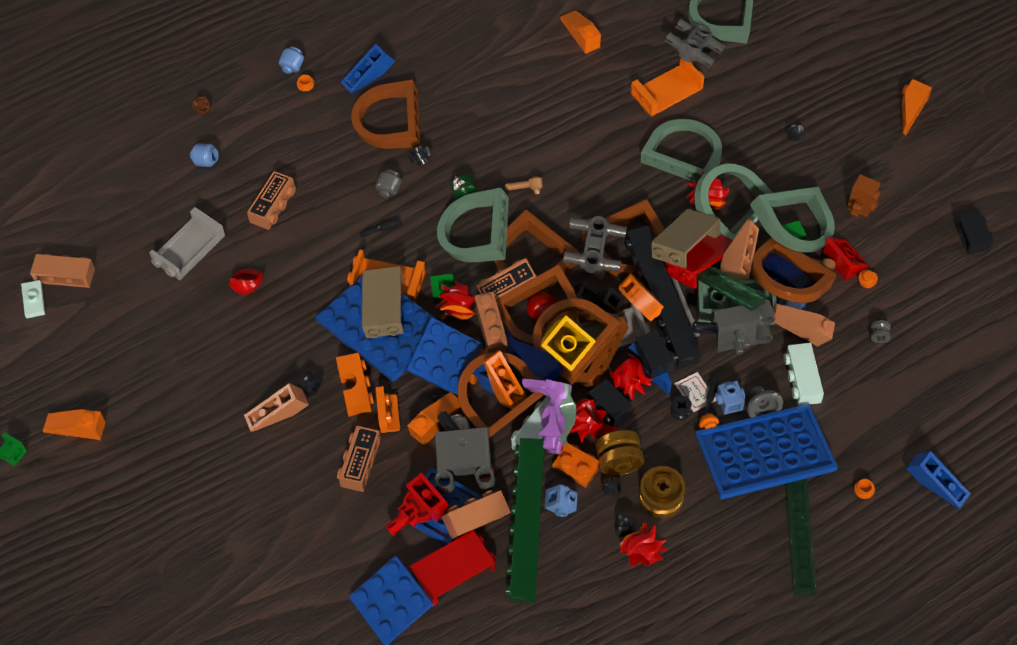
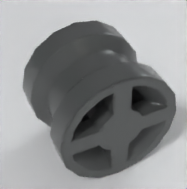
M884 320L873 322L871 324V330L873 331L871 340L876 343L889 342L891 339V334L889 333L891 324Z

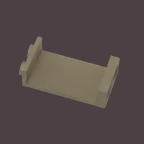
M687 209L652 241V258L686 268L687 253L706 235L714 238L720 235V219Z
M400 266L363 271L362 328L366 338L404 334L401 322V284H404V276Z

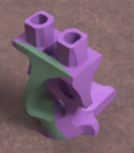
M522 379L523 386L529 389V391L542 393L551 398V401L542 413L543 429L540 430L539 435L544 439V449H547L552 454H561L562 444H568L567 435L576 419V404L571 397L572 386L546 379V381Z

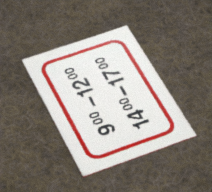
M698 372L674 383L682 396L690 399L693 412L706 406L708 386Z

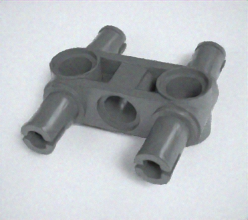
M683 19L679 20L675 28L688 35L687 39L682 40L669 32L664 41L677 49L679 57L683 61H697L708 69L711 68L715 59L702 52L703 48L708 47L720 55L726 46L712 38L711 30L704 25L693 26Z
M601 216L588 218V220L571 217L569 228L586 231L587 238L584 252L580 254L565 251L563 262L580 265L579 267L589 273L600 272L602 269L619 272L621 261L604 258V245L608 235L625 238L627 227L610 224L609 221ZM594 226H600L602 229H595ZM593 259L596 263L591 264L588 260Z

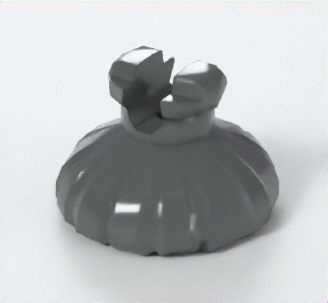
M756 386L750 392L752 398L748 402L747 413L752 418L781 411L783 399L776 391H764V388L761 386Z

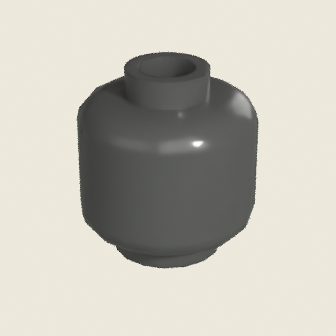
M386 170L379 174L375 188L379 191V195L384 198L396 196L402 180L397 172Z

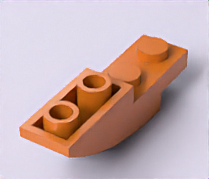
M630 272L618 286V289L647 319L652 321L660 315L664 306Z

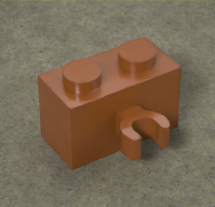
M861 174L859 175L852 188L847 209L851 210V215L858 217L860 214L868 217L871 211H875L878 205L877 201L881 195V191H879L880 182Z

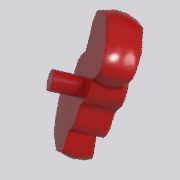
M603 424L599 430L590 435L592 438H597L618 430L615 426L610 427Z

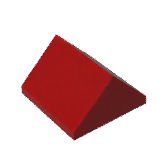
M831 237L826 240L823 255L825 258L835 261V269L845 281L869 267L847 240Z

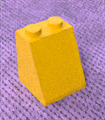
M565 315L556 321L545 333L540 346L571 372L596 341Z

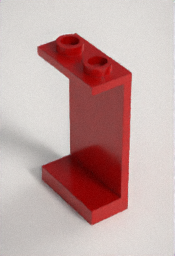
M721 234L717 238L706 235L687 253L686 268L666 262V270L669 277L693 289L697 288V274L721 260L733 240Z
M474 530L409 566L410 573L432 600L433 606L438 604L439 596L483 570L489 568L491 572L495 571L496 558L492 551H487L484 539L480 534L477 535Z

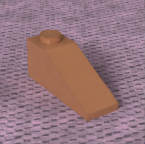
M751 220L745 222L723 254L720 272L727 279H749L759 228Z
M780 304L775 305L773 313L775 316L774 323L817 347L832 339L835 322L817 313Z
M289 383L244 416L250 431L254 432L294 416L309 404L303 389Z

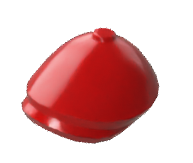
M242 269L230 277L229 287L236 293L247 296L258 288L264 274L259 270Z
M537 292L528 300V314L537 322L547 308L559 301L550 293Z

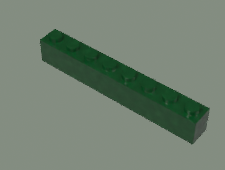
M520 438V445H516L515 457H519V464L514 466V476H518L517 483H513V496H516V503H512L511 515H515V523L510 525V535H514L513 543H509V555H512V563H508L507 575L511 576V583L506 585V596H510V603L535 604L545 450L543 448L544 439Z

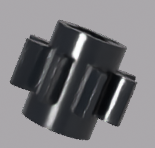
M419 144L410 149L412 154L408 156L411 163L416 162L419 166L430 161L429 155L432 152L429 146L424 147L423 144Z

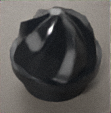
M796 122L790 124L786 130L788 138L792 141L800 140L805 132L802 125Z
M610 475L603 479L601 484L603 491L611 495L620 493V477Z

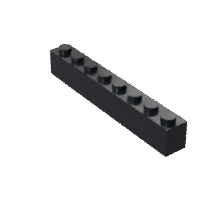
M649 226L627 231L624 244L626 249L631 252L632 265L637 267V277L640 282H643L646 289L653 293L664 306L656 319L658 329L662 330L666 347H669L674 355L675 362L673 363L676 364L677 369L700 363L701 352L664 262L652 258V241L654 238Z

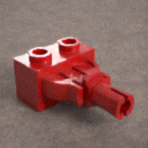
M422 472L406 485L409 492L406 494L403 504L397 508L399 515L389 524L385 525L393 536L407 524L414 527L417 523H424L431 519L436 523L447 513L446 510L450 508L447 501Z

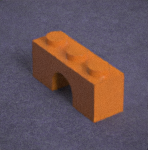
M359 353L336 357L341 383L353 382L356 384L352 389L343 391L348 416L372 412L370 404H374L372 392H367L370 383L368 376L363 374V371H366L364 359L360 360Z

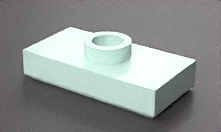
M37 280L21 284L26 318L45 315L41 281Z

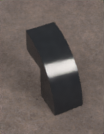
M582 282L574 288L578 299L590 301L610 314L618 313L625 297L611 287L597 292L588 284Z

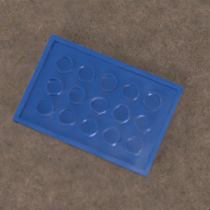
M362 276L315 318L319 324L354 352L359 353V356L394 383L406 372V368L429 319L434 317L401 293V322L404 334L366 338L362 328Z
M809 404L695 431L696 440L721 500L837 471L836 461Z

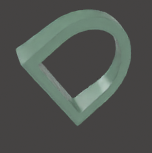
M702 0L690 1L688 18L691 25H704L711 30L712 38L716 40L747 44L750 34L753 0H745L742 26L710 24L703 20L698 13L697 6Z
M690 119L667 121L658 126L650 136L641 152V163L693 182L699 181L702 171L705 173L710 168L719 166L722 154L721 140L714 130L701 122ZM677 131H692L708 140L713 149V154L705 168L701 169L655 151L661 140L667 135Z
M722 164L710 168L699 179L695 189V206L697 212L716 217L710 207L708 193L712 181L722 173L731 174L739 178L756 198L759 195L773 192L755 173L746 167L737 164ZM750 208L731 230L720 221V234L734 240L747 220L755 223L758 217L753 209Z
M502 188L465 195L454 201L444 211L438 223L437 237L440 245L450 256L457 260L471 263L506 259L509 197ZM493 206L491 243L489 245L458 248L451 244L450 229L454 221L461 214L474 208Z
M819 187L759 195L750 204L766 232L779 244L798 252L817 251L825 246L826 240L829 237L832 238L834 234V219ZM807 203L820 225L821 234L819 239L806 241L789 234L779 223L772 207Z

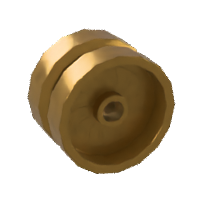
M629 430L615 431L597 440L596 450L597 455L600 457L599 464L603 474L609 476L626 475L637 471L644 465L643 452L640 450V439L636 432Z
M657 466L648 470L640 484L639 502L642 509L648 515L655 518H668L680 511L685 495V482L682 475L668 466Z

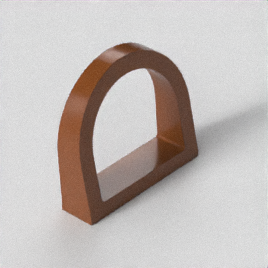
M413 79L375 86L358 98L353 106L351 119L357 134L362 140L372 146L384 149L410 148L420 144L418 89ZM407 97L408 131L382 135L371 133L363 127L362 118L370 105L382 99Z
M647 199L605 218L610 224L628 226L639 220H644L655 238L665 230ZM594 226L595 229H602L600 226ZM582 231V240L586 243L587 233ZM603 251L604 258L612 259L610 256H608V254L605 251ZM621 263L619 272L605 271L614 276L626 278L630 272L637 277L638 270L636 265Z
M525 210L507 227L506 248L520 234L528 230L562 258L557 265H560L565 275L577 266L576 264L564 263L565 251L580 252L528 210ZM504 260L494 261L496 272L508 268ZM556 281V282H554L553 284H551V285L545 287L544 289H547V288H549V287L555 285L558 281Z
M772 237L755 252L751 266V274L761 287L777 297L798 303H808L819 299L832 287L837 275L803 253L779 244ZM770 257H774L816 284L803 289L784 286L767 275L762 267V263Z
M560 265L551 268L496 299L501 319L510 334L520 343L534 346L533 335L524 333L517 328L507 311L508 308L556 281L560 283L568 299H578ZM570 310L567 317L576 323L579 311Z
M566 299L553 304L541 314L534 327L533 345L543 365L572 386L621 329V323L590 301ZM578 310L591 315L606 326V328L570 372L549 356L540 345L544 330L552 318L565 311Z
M565 311L558 315L556 318H554L547 326L544 334L550 329V327L556 321H558L565 315L567 316L568 311ZM579 311L577 318L579 322L587 321L604 326L591 315ZM610 314L621 323V329L594 359L588 372H583L574 384L588 390H592L600 384L629 328L623 317ZM547 352L549 356L556 360L550 353Z
M495 352L486 353L470 362L462 372L458 383L459 405L475 428H485L487 426L469 404L467 384L474 371L484 365V361ZM502 352L507 363L515 367L525 379L540 380L520 358ZM535 392L489 427V436H493L544 394Z

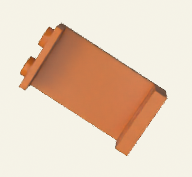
M680 58L679 66L644 85L638 79L631 83V94L652 117L703 89L704 75L694 67L692 62H685Z
M359 250L358 256H355L353 259V270L349 272L347 282L350 283V286H353L363 276V271L400 266L404 276V284H401V293L416 303L426 274L425 262L417 261L416 267L412 268L364 258L363 250Z

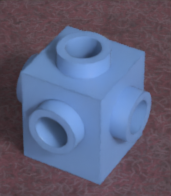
M727 381L718 385L715 399L717 405H721L724 415L743 410L745 393L744 389L739 387L738 381Z
M561 484L546 489L545 509L554 512L560 517L576 512L577 492Z

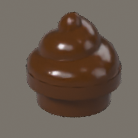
M197 96L192 102V108L195 112L203 114L209 110L210 102L204 96Z

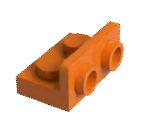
M384 386L376 387L380 432L400 431L397 395L385 394Z
M568 443L563 445V450L552 464V469L586 488L599 470V461L594 455L581 451L577 445Z

